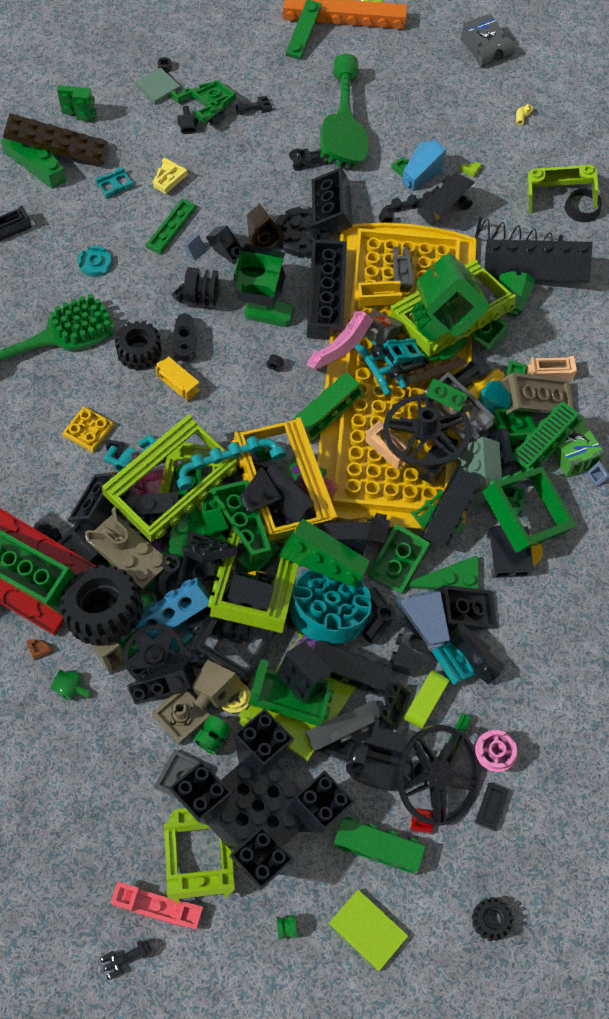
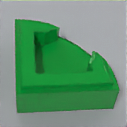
M403 156L391 166L402 178L407 160Z

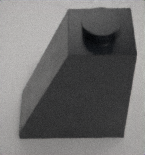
M364 517L321 523L320 530L363 556L371 518Z

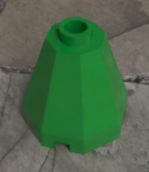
M511 271L499 276L498 282L509 292L516 295L515 308L511 312L506 313L509 317H517L522 313L532 292L535 278L527 273L521 272L520 276L516 275L517 272Z

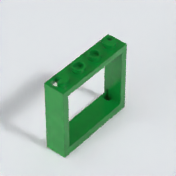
M543 466L536 469L530 467L524 473L522 470L518 471L512 477L510 474L506 475L500 481L494 479L489 482L490 486L482 491L516 553L561 536L576 527ZM529 479L556 525L532 536H528L502 489Z

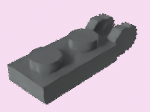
M393 247L394 281L401 282L400 288H413L409 249L404 247V256H398V247Z

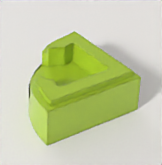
M474 162V164L465 163L460 166V171L474 178L483 164Z

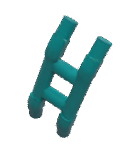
M370 341L374 346L379 344L375 341ZM358 343L354 348L369 366L384 395L390 394L391 391L384 375L391 372V367L394 365L384 353L374 358L365 347ZM384 358L387 366L378 369L374 361ZM403 374L395 378L400 389L407 386Z

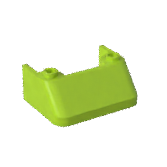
M579 165L531 170L527 175L529 213H532V187L589 183L592 185L593 209H597V169L592 165Z

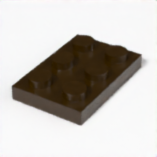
M458 356L445 358L441 362L431 363L423 368L409 371V375L405 376L404 380L406 384L416 383L467 365L465 357L458 358Z

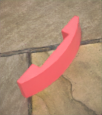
M118 881L110 903L113 906L142 916L193 930L197 929L203 909L201 906L185 901H180L179 904L170 898L140 890L138 887Z

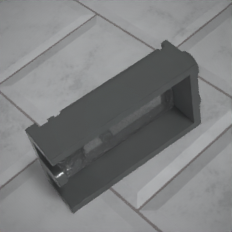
M449 372L437 378V380L468 394L462 409L467 414L471 424L469 443L479 439L497 422L495 416ZM429 387L423 392V394L427 393ZM428 400L431 408L437 411L438 417L458 413L456 410L438 401ZM464 422L451 427L463 440L465 436Z

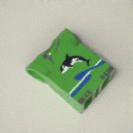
M580 415L582 422L553 452L566 478L589 470L598 461H602L605 454L590 429L586 428L583 415Z

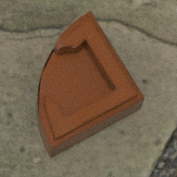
M36 639L26 641L34 660L53 653L49 644Z

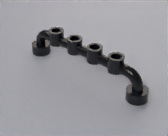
M430 191L425 192L423 198L417 199L416 195H410L407 201L401 202L400 198H394L391 204L382 208L378 219L380 223H392L393 217L389 211L400 212L403 208L408 207L416 209L425 197L429 199L432 195ZM463 194L458 200L462 210H467L473 205L468 195Z

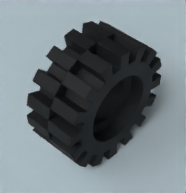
M486 898L473 910L472 925L476 929L475 932L479 933L481 938H486L487 941H498L511 932L510 930L514 925L512 923L514 920V916L511 914L513 912L512 909L507 907L508 904L506 902H501L502 899ZM495 911L500 915L501 923L499 927L491 928L487 926L484 920L486 912Z

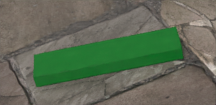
M181 199L148 241L146 248L161 255L197 209V206Z

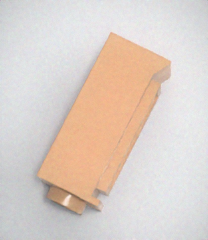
M574 356L564 358L531 357L526 367V374L573 380L577 372Z
M378 421L366 432L365 441L397 470L402 465L406 466L408 463L397 458L389 450L386 443L377 436L381 435L384 438L383 424L381 421ZM389 431L394 445L404 453L407 446Z

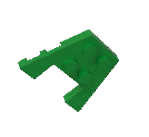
M219 80L200 84L199 88L195 89L187 87L183 92L179 93L176 90L170 92L172 99L177 103L193 97L204 105V108L195 112L196 118L203 123L209 121L236 99V93Z

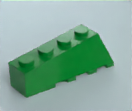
M248 480L211 488V494L243 542L250 564L268 560L271 554V547L258 511L249 514L239 499L249 484Z

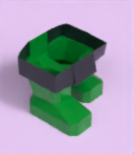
M245 244L242 248L233 276L238 300L246 303L245 317L247 320L281 327L291 325L294 306L277 300L278 295L282 293L286 277L282 267L285 252Z

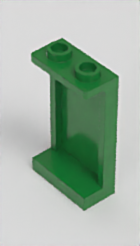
M261 659L247 704L320 727L323 719L327 720L330 713V707H327V705L331 703L334 691L331 690L332 682L328 681L321 693L303 704L300 699L293 695L292 690L280 680L277 672L267 669L269 661Z

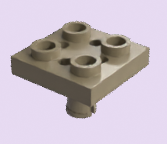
M187 690L174 693L152 712V716L178 745L200 728L210 715L205 709L200 711L193 705L196 699Z

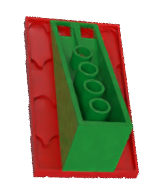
M0 508V604L55 636L65 621L60 610V598L63 595L62 592L65 586H69V581L72 578L75 579L81 571L84 573L88 571V568L94 567L95 569L98 567Z

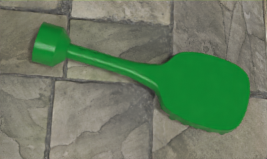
M341 54L335 58L333 64V75L341 82L340 106L336 114L327 115L321 126L320 157L325 158L328 154L329 163L337 160L336 165L339 167L343 162H346L345 168L348 169L352 164V167L356 169L364 161L368 152V138L365 128L353 118L350 107V82L358 77L359 62L351 54Z
M88 294V300H85L84 296H80L78 302L76 299H72L70 305L64 302L63 308L56 306L55 312L50 314L45 330L25 341L1 349L0 362L45 346L55 345L67 351L90 348L104 342L114 334L113 319L106 307L101 303V300H94L93 294Z

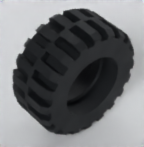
M101 565L95 569L94 567L88 568V571L84 573L81 571L75 579L72 578L69 581L70 585L65 586L62 592L60 610L72 635L85 644L91 642L92 645L99 646L101 643L110 645L112 641L118 642L122 640L121 637H127L132 632L131 629L137 627L139 624L138 620L141 619L143 614V602L133 577L127 574L125 570H118L114 566L106 568L105 565ZM100 599H117L112 607L103 612H86L94 602Z

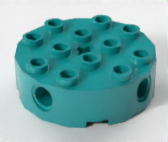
M307 570L296 580L289 603L291 620L299 631L307 635L311 640L326 641L330 644H344L356 639L365 629L371 612V595L362 580L355 587H351L313 570Z

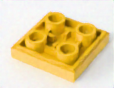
M83 406L63 431L62 435L94 453L115 424Z

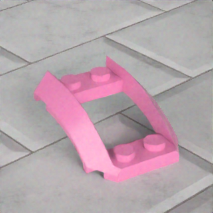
M355 311L349 324L347 323L343 331L332 343L319 351L314 349L306 366L316 371L317 368L321 369L322 366L346 355L361 341L374 319L363 311Z

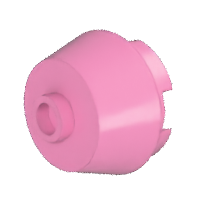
M488 731L482 734L476 743L475 752L477 759L488 770L494 772L505 771L512 767L517 759L516 743L504 731Z

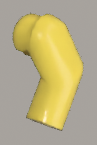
M530 104L517 110V125H523L524 118L533 111V107Z

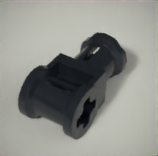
M297 148L289 153L295 171L310 168L311 163H324V158L320 157V148L310 152L308 148Z

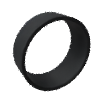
M578 188L572 191L564 206L567 215L573 220L583 223L597 219L602 205L600 196L598 195L597 202L599 208L594 212L584 213L576 210L571 205L570 198L583 195L593 199L592 190Z

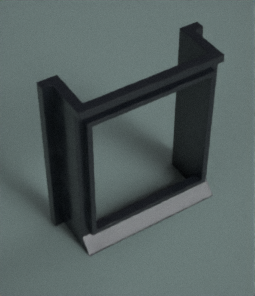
M230 587L224 591L222 598L224 602L229 601ZM242 604V606L252 608L250 604ZM210 609L191 642L188 651L193 654L198 651L241 676V682L247 686L275 631H266L245 669L205 644L219 619L210 616Z

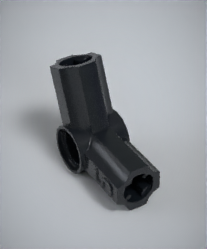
M480 354L470 361L466 367L453 375V377L466 387L473 380L479 379L491 370L489 367L490 362L487 359H483Z
M372 587L369 591L372 605L371 612L374 616L361 632V635L369 643L375 644L387 627L392 624L395 610L386 602L378 588ZM386 613V614H388L390 617H389V618H383L380 614Z

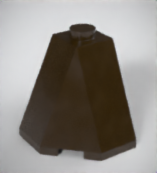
M261 204L247 214L250 245L271 249L285 238Z

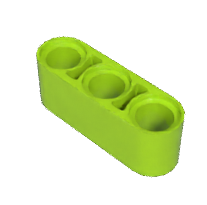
M431 670L408 709L404 720L423 729L450 679Z

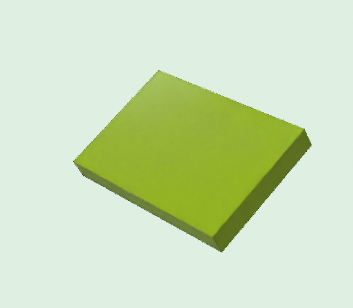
M359 890L351 896L328 923L378 972L408 937L404 931Z

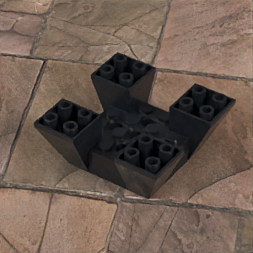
M263 709L234 733L239 765L220 780L203 761H200L168 789L198 823L208 825L233 852L229 857L260 891L294 860L283 848L288 841L298 832H324L355 803L325 770L302 791L281 770L276 763L294 741V738L266 709ZM238 791L245 793V796L240 795ZM268 794H273L275 798L270 797ZM252 807H257L260 812L255 811ZM237 821H242L245 825L241 826ZM267 823H272L275 828H271Z

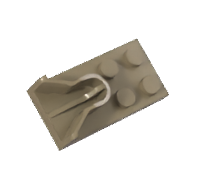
M511 373L500 380L501 384L512 395L513 405L506 411V415L517 410L551 414L552 409L562 401L574 409L568 379Z
M116 507L112 508V515L94 531L87 530L85 532L86 541L114 567H117L118 570L123 569L127 574L131 575L141 591H144L165 570L162 566L164 556L117 515ZM166 561L167 566H171V562Z

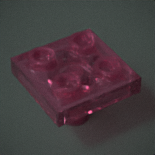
M139 452L131 453L133 460L140 455ZM162 468L149 471L134 484L136 495L148 494L146 485L149 482L164 480Z

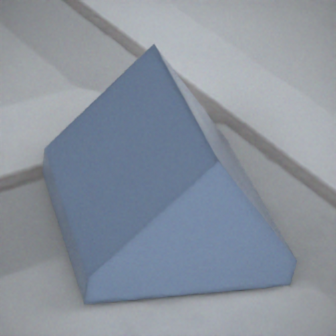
M598 461L586 472L595 487L609 482V472L601 461Z

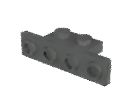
M373 700L321 724L320 727L316 726L306 731V736L313 750H319L337 740L345 742L353 737L352 733L356 731L361 734L369 730V725L375 723L380 718L379 707L376 701Z

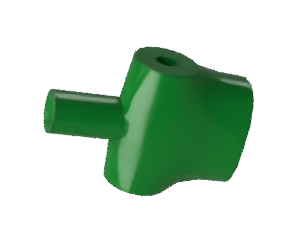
M61 669L58 671L50 689L57 692L65 700H71L75 693L88 698L91 692L80 686L82 680L80 674L65 672Z

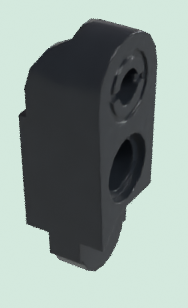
M186 313L180 314L177 317L174 328L173 349L174 357L177 361L194 360L196 357L194 318Z

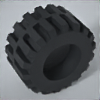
M134 321L135 323L128 322L127 326L123 325L121 330L117 331V336H115L118 359L124 366L127 365L129 369L134 367L135 370H139V368L145 370L147 366L151 368L153 362L157 363L159 361L158 358L161 357L160 334L156 327L153 328V325L150 323L146 324V321L141 323L138 321ZM138 342L146 344L144 347L141 348L130 347L131 345Z

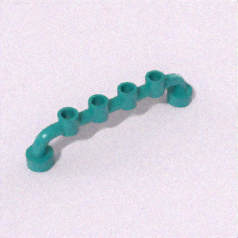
M252 436L246 440V445L240 446L238 442H234L228 445L229 450L221 452L220 448H215L209 452L210 456L203 458L202 454L192 456V462L185 464L180 469L179 479L176 483L180 491L188 490L194 486L192 477L187 476L189 471L203 469L206 465L212 463L219 464L225 459L237 458L246 452H256L262 447L268 446L272 448L269 453L273 461L283 459L287 453L284 446H279L272 439L258 440L257 436Z

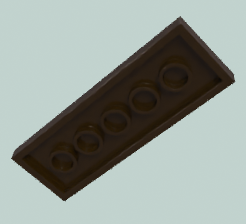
M9 113L3 138L101 166L104 165L108 141L102 138H95L84 133L74 132L66 128H60Z

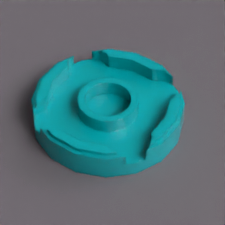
M91 246L88 247V250H83L79 254L78 267L87 276L99 277L110 271L112 256L103 247Z
M493 380L488 382L485 388H482L479 402L492 413L494 409H508L511 403V394L501 384V381Z

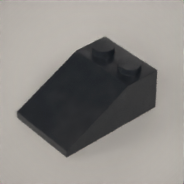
M443 585L434 590L441 592L448 632L459 622L470 631L498 628L492 590Z

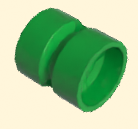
M209 715L203 724L204 730H199L193 741L203 750L216 755L222 746L221 741L227 739L232 728L220 718Z

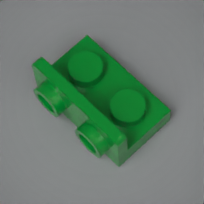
M434 378L431 380L430 387L426 393L427 397L456 411L461 410L468 394Z

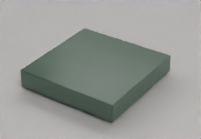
M162 68L135 82L136 87L155 105L171 96V91H180V85Z

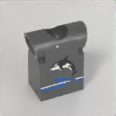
M491 14L464 23L460 39L473 56L476 57L479 66L514 54L515 46L512 40L505 37V33Z

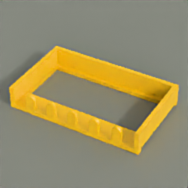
M300 417L296 418V420L240 433L235 432L234 440L231 443L238 442L240 446L246 445V440L252 436L263 439L287 433L309 497L314 501L313 508L317 517L306 521L319 529L321 523L336 521V512ZM246 452L237 457L239 468H243V480H248L250 483L256 475V470L250 453ZM266 507L258 511L269 542L289 537L299 524V522L275 528L269 508Z

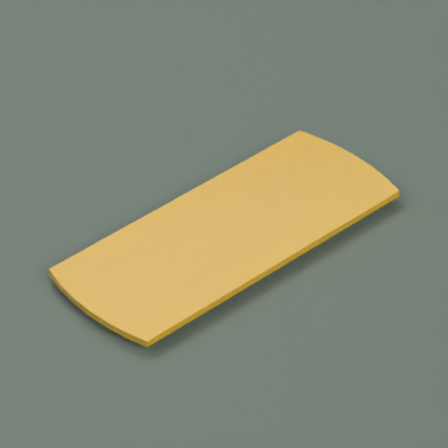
M402 223L353 224V227L341 231L340 241H347L343 329L347 323L349 324L355 311H363L370 315L371 311L375 309L391 317L390 306L392 305L361 306L359 308L358 301L354 299V291L357 290L358 283L394 281L393 247H398V256H404L403 249L408 247L409 256H411L413 288H400L403 300L418 291L416 287L417 280L430 267L433 268V265L442 256L452 254L463 265L475 260L476 238L440 228ZM411 313L406 315L414 323ZM401 329L397 340L410 338ZM343 330L331 335L330 343H332ZM470 335L465 337L468 340L467 344L455 355L458 358L465 357L467 364L472 361V337ZM363 336L359 343L369 353L374 351V345L367 337ZM353 348L343 357L327 364L325 389L331 386L338 377L347 372L360 383L365 394L320 433L317 462L319 467L327 471L323 480L337 515L336 520L371 518V515L382 513L386 514L387 518L390 519L388 530H393L395 524H400L411 531H423L411 512L417 511L425 504L426 500L429 501L435 497L440 489L444 492L455 469L458 467L457 459L446 464L435 485H432L417 478L418 466L407 464L406 466L402 465L397 470L365 441L366 432L378 421L384 424L387 413L396 403L407 397L423 394L430 387L431 380L433 378L437 379L442 374L416 383H409L406 387L400 389L396 379H391L387 373L384 377L387 380L391 393L384 395L369 366L359 352ZM384 358L374 361L378 369L387 366ZM436 360V361H434V362H428V361H426V362H427L428 364H431V363H437L438 361ZM467 365L461 366L459 368L447 372H449L453 376ZM408 372L403 373L404 377L409 375ZM421 400V408H425L423 400ZM417 401L402 406L395 412L392 418L400 419L401 417L417 420ZM438 401L433 403L444 415L458 413L456 410ZM464 422L456 425L460 431L465 427ZM389 428V431L406 446L414 435ZM451 428L442 431L444 434L459 440L456 448L463 442ZM377 435L385 442L384 438L381 435ZM417 440L412 448V453L421 441ZM427 440L414 458L424 460L434 444ZM440 497L431 505H434L437 501H439ZM428 507L425 508L422 512H420V513L418 514V516H420L423 512H425V511H426L427 509H429V508H428ZM463 511V513L461 514L464 517V519L466 517V511Z

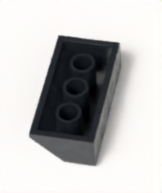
M342 167L311 179L314 228L338 233L353 227L350 181Z

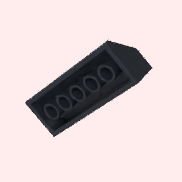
M312 239L307 338L325 339L343 330L347 241Z
M487 239L485 270L496 280L499 279L500 274L514 271L517 272L516 275L520 276L521 272L527 273L535 278V281L590 283L593 242Z

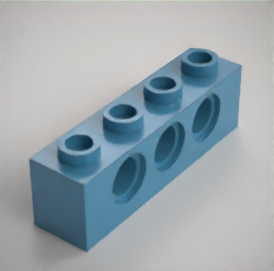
M197 577L193 580H187L176 591L168 592L159 602L151 603L143 611L141 619L138 620L139 624L135 629L132 628L131 631L133 633L142 626L149 624H162L174 628L207 607L210 594ZM187 597V598H190L191 600H189V601H187V602H184V601H182L181 599ZM168 608H171V609H173L174 611H172V612H166V611H164V610H165V609H168ZM154 619L156 622L150 623L148 620ZM151 629L144 631V633L154 639L163 630Z

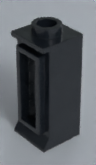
M22 205L18 209L0 216V241L32 228L30 218Z

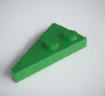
M478 556L411 580L409 588L436 590L443 585L478 589Z

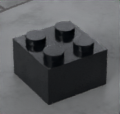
M304 640L286 652L277 674L280 680L292 690L293 695L305 704L323 691L332 670Z

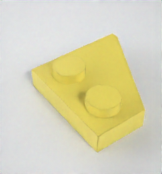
M163 158L162 167L157 171V176L153 180V186L155 189L167 194L188 175V171L178 164Z

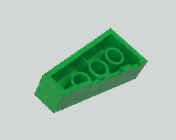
M5 138L1 139L4 154L12 157L16 163L24 166L28 172H32L51 189L66 182L64 168L50 151Z
M303 518L286 540L278 555L281 558L351 587H355L361 580L370 562L367 558Z

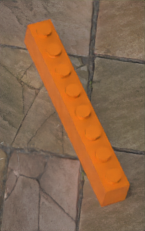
M284 0L283 20L298 21L306 0ZM313 0L321 3V9L316 19L317 23L405 29L407 4L357 0Z

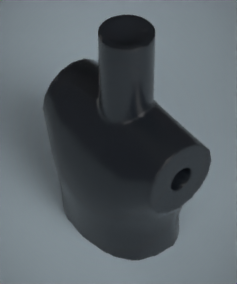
M183 106L184 115L177 116L178 126L182 134H194L198 131V118H196V114H190L189 106Z

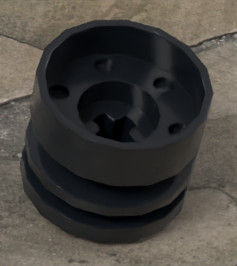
M188 267L184 280V304L196 306L199 298H201L202 306L206 307L209 299V306L215 308L220 293L219 271L213 270L210 278V270L206 269L204 277H201L200 268Z

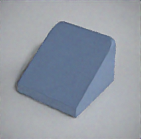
M198 234L185 243L186 254L193 260H197L206 253V248Z

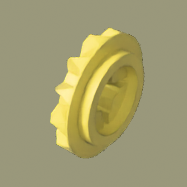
M245 684L234 694L239 693V702L234 700L229 703L230 698L222 706L223 710L231 714L240 713L243 708L247 709L250 691Z

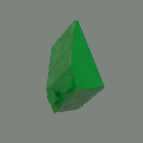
M395 524L368 575L402 594L433 543L402 525Z

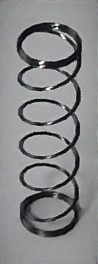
M479 217L475 238H478L484 223L488 220V239H490L489 219L486 218L481 225L483 218ZM501 222V223H500V225L498 226V228H497L495 234L493 235L492 239H494V237H495V235H496L498 229L500 228L501 224L503 223V225H504V240H505V223H504V222ZM517 225V226L515 227V229H514V231L512 232V234H511L509 240H511V238H512V236H513L515 230L517 229V227H519L520 240H521V227H520V225ZM535 228L531 230L526 240H528L533 230H535V240H537V231ZM551 232L547 233V235L545 236V238L543 239V241H545V239L547 238V236H548L549 234H551V241H553V235H552V233H551ZM559 235L558 241L563 240V235Z

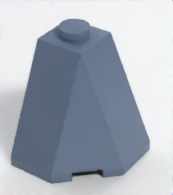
M427 591L409 595L405 599L404 597L397 599L398 605L425 643L432 644V647L443 646L444 641L450 640L441 592Z

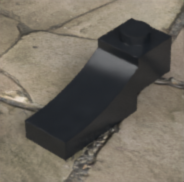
M460 622L448 632L449 641L465 656L474 669L473 673L488 685L501 675L505 664L489 652L491 647Z

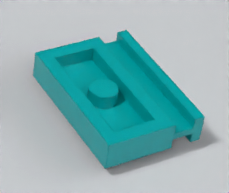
M451 642L433 649L434 656L453 685L476 676L473 673L474 669Z

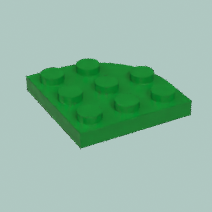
M194 506L191 512L188 514L184 513L180 517L179 522L171 527L168 536L170 546L168 549L170 554L178 555L182 561V546H185L189 531L207 537H218L222 541H227V539L220 532L209 533L202 513Z

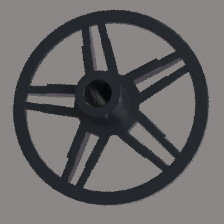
M426 394L407 397L396 403L385 417L383 424L385 443L397 458L410 465L438 467L448 464L462 455L470 441L471 424L462 408L456 414L438 417L437 411L431 408L428 401L433 399L427 397ZM421 400H424L425 408H421ZM417 401V420L401 417L400 419L392 418L395 412L402 406ZM464 422L465 436L461 445L456 448L442 431ZM389 428L414 434L407 444L408 447L404 453L392 442ZM417 440L421 441L411 456H408ZM427 440L431 441L448 455L434 460L414 458Z
M431 725L418 731L404 747L398 763L397 785L405 808L414 818L423 823L442 826L458 820L472 805L480 782V765L472 742L463 732L447 725ZM437 731L452 734L451 739L444 745L437 758L422 739L423 736ZM462 744L470 757L472 778L450 770ZM414 747L420 762L415 766V777L404 785L406 759L410 750ZM453 776L469 781L471 785L466 786L453 783ZM420 783H424V785L419 786V787L413 789L412 791L406 793V790H408V789H410V788H412V787H414V786H416V785H418V784H420ZM446 786L469 790L460 807L452 814L446 816ZM430 788L431 808H433L434 818H429L419 813L412 806L408 797Z

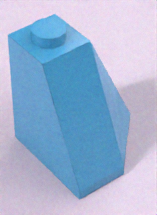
M436 140L420 142L406 165L402 181L412 191L442 173L446 149Z

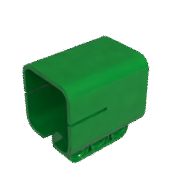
M446 254L433 265V268L430 267L417 280L416 287L421 300L413 307L411 315L417 330L430 342H433L444 332L451 334L453 337L463 334L486 313L489 304L475 276L455 256ZM457 291L461 294L449 306L441 307Z

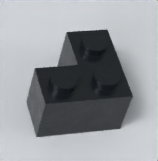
M235 570L228 598L236 604H250L252 608L257 610L268 609L276 577L256 571L255 575Z

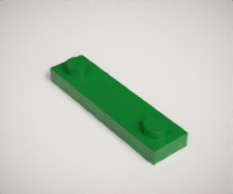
M306 0L286 50V56L301 60L320 12L321 3Z

